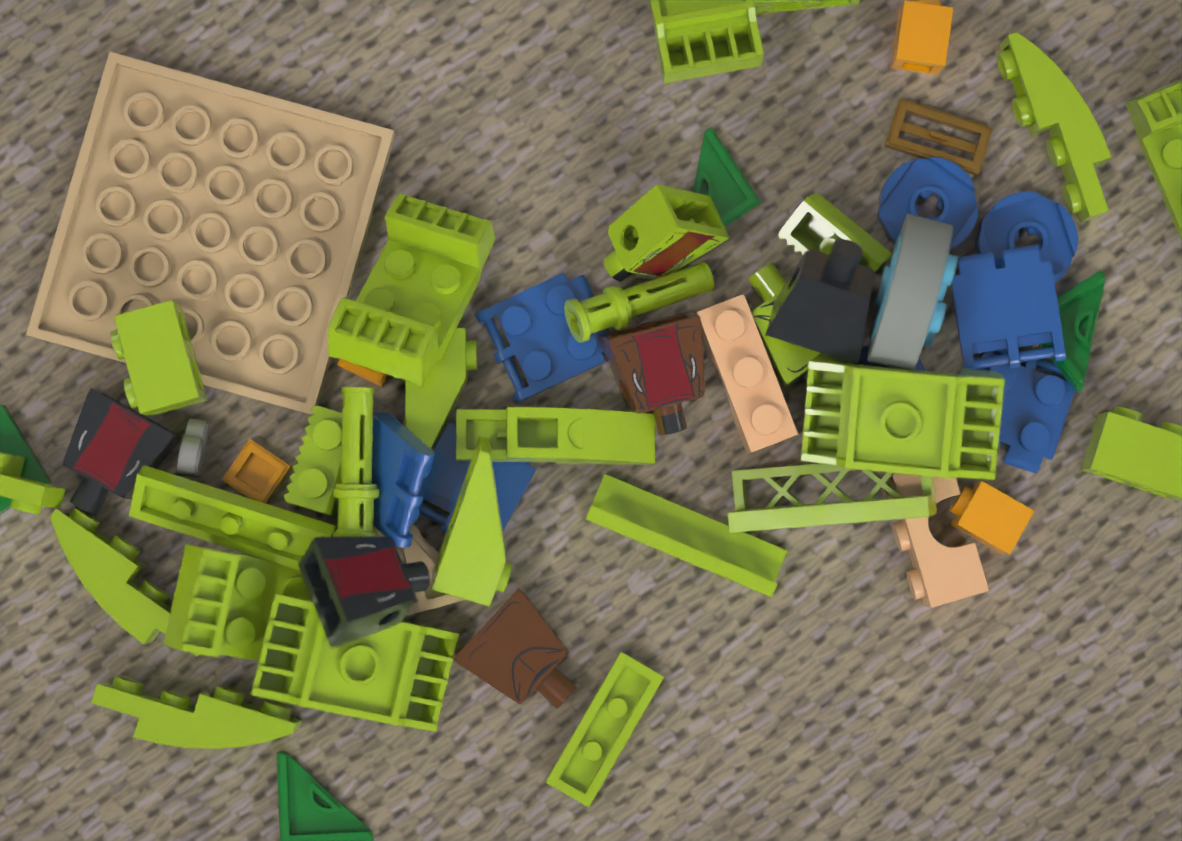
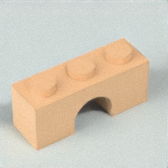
M744 294L698 311L696 315L700 316L703 342L710 360L714 363L724 385L730 403V412L747 455L797 436L798 432Z
M894 473L888 481L903 496L923 494L921 476ZM933 477L936 504L943 499L960 494L956 478ZM881 489L883 497H893L886 490ZM929 517L899 519V522L892 524L897 546L900 552L908 550L913 570L906 572L911 594L914 600L922 598L924 607L932 608L989 591L975 543H964L954 547L941 545L930 533Z

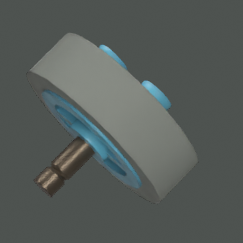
M911 214L906 215L888 267H884L882 276L875 274L872 294L876 295L874 305L877 306L870 335L867 361L897 369L914 370L923 346L931 348L935 333L938 334L946 308L945 303L937 301H943L947 286L951 285L958 261V256L949 254L953 231L952 225Z

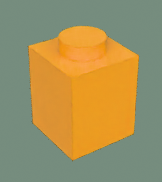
M904 0L898 10L890 68L939 75L946 65L954 7L941 6V0Z
M983 481L974 482L971 489L964 485L960 489V494L954 498L949 509L950 512L955 514L950 524L951 526L1001 555L1011 554L1034 513V510Z

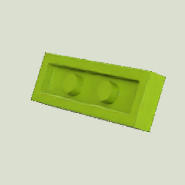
M620 651L545 783L589 808L664 676Z

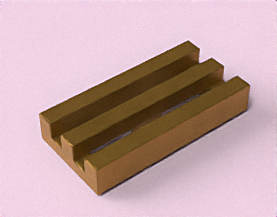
M899 98L884 147L921 159H928L929 157L947 159L958 165L966 173L977 176L982 166L993 127ZM905 113L979 136L978 143L974 144L904 122ZM899 132L972 154L973 159L970 161L898 138Z

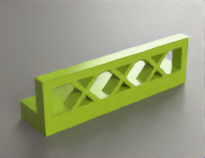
M812 463L732 471L735 511L728 513L729 533L930 517L937 513L933 477L921 476L923 494L903 496L888 483L894 473L886 472L881 477L875 471L862 470L877 484L865 499L853 500L838 485L850 471L858 469ZM840 472L833 482L823 474ZM812 474L827 487L815 503L804 504L789 491L801 475ZM791 476L784 486L774 477ZM763 478L778 491L767 507L748 509L746 480ZM882 488L893 496L874 498ZM832 493L836 494L840 499L843 500L835 502H825ZM783 497L788 499L793 504L787 506H777V504L782 500Z
M143 465L137 474L129 517L299 571L298 564L313 538L320 536L333 537V531L336 528L335 525L146 465Z
M606 474L603 476L585 519L768 597H772L778 584L775 580L787 554V550L747 533H729L728 525Z

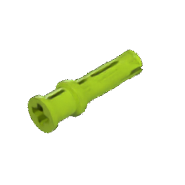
M700 262L697 265L623 290L621 287L611 285L605 287L600 295L578 301L575 298L569 299L564 304L568 327L575 340L579 343L588 341L591 334L611 327L617 330L624 329L631 323L633 317L704 293L713 292V275L709 266L705 262Z
M341 387V392H343L341 483H337L336 488L333 489V496L338 498V529L333 531V537H378L379 532L373 529L374 499L379 497V489H377V484H372L373 393H375V388Z

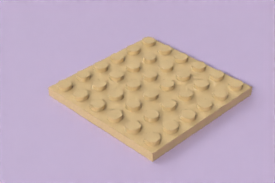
M109 51L26 335L126 364L125 359L119 360L112 345L110 332L117 329L113 316L174 300L182 306L204 386L313 415L311 408L316 405L318 406L332 358L328 356V326L341 298H349L396 135L395 131Z

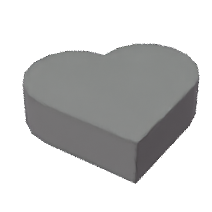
M195 418L189 419L180 447L177 473L197 478L199 475L201 476L210 432L208 421Z

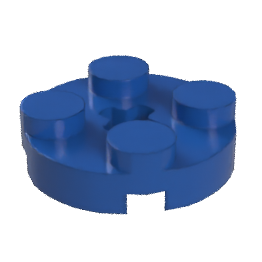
M929 157L928 159H917L903 163L888 177L880 191L878 219L885 235L895 245L906 215L911 214L920 217L917 214L919 207L915 204L916 198L920 197L925 200L930 195H933L938 199L935 208L940 214L938 218L929 215L926 219L953 226L949 251L953 250L969 236L978 217V206L976 207V197L973 192L975 190L974 185L962 168L947 159Z
M1019 192L1001 199L980 221L976 237L977 254L993 252L995 268H1004L1002 251L1016 248L1014 241L1019 238L1018 230L1025 229L1028 236L1037 235L1041 262L1051 261L1054 282H1057L1071 265L1072 258L1075 256L1078 247L1076 226L1069 212L1059 203L1055 204L1050 199L1041 197L1042 194L1035 192Z

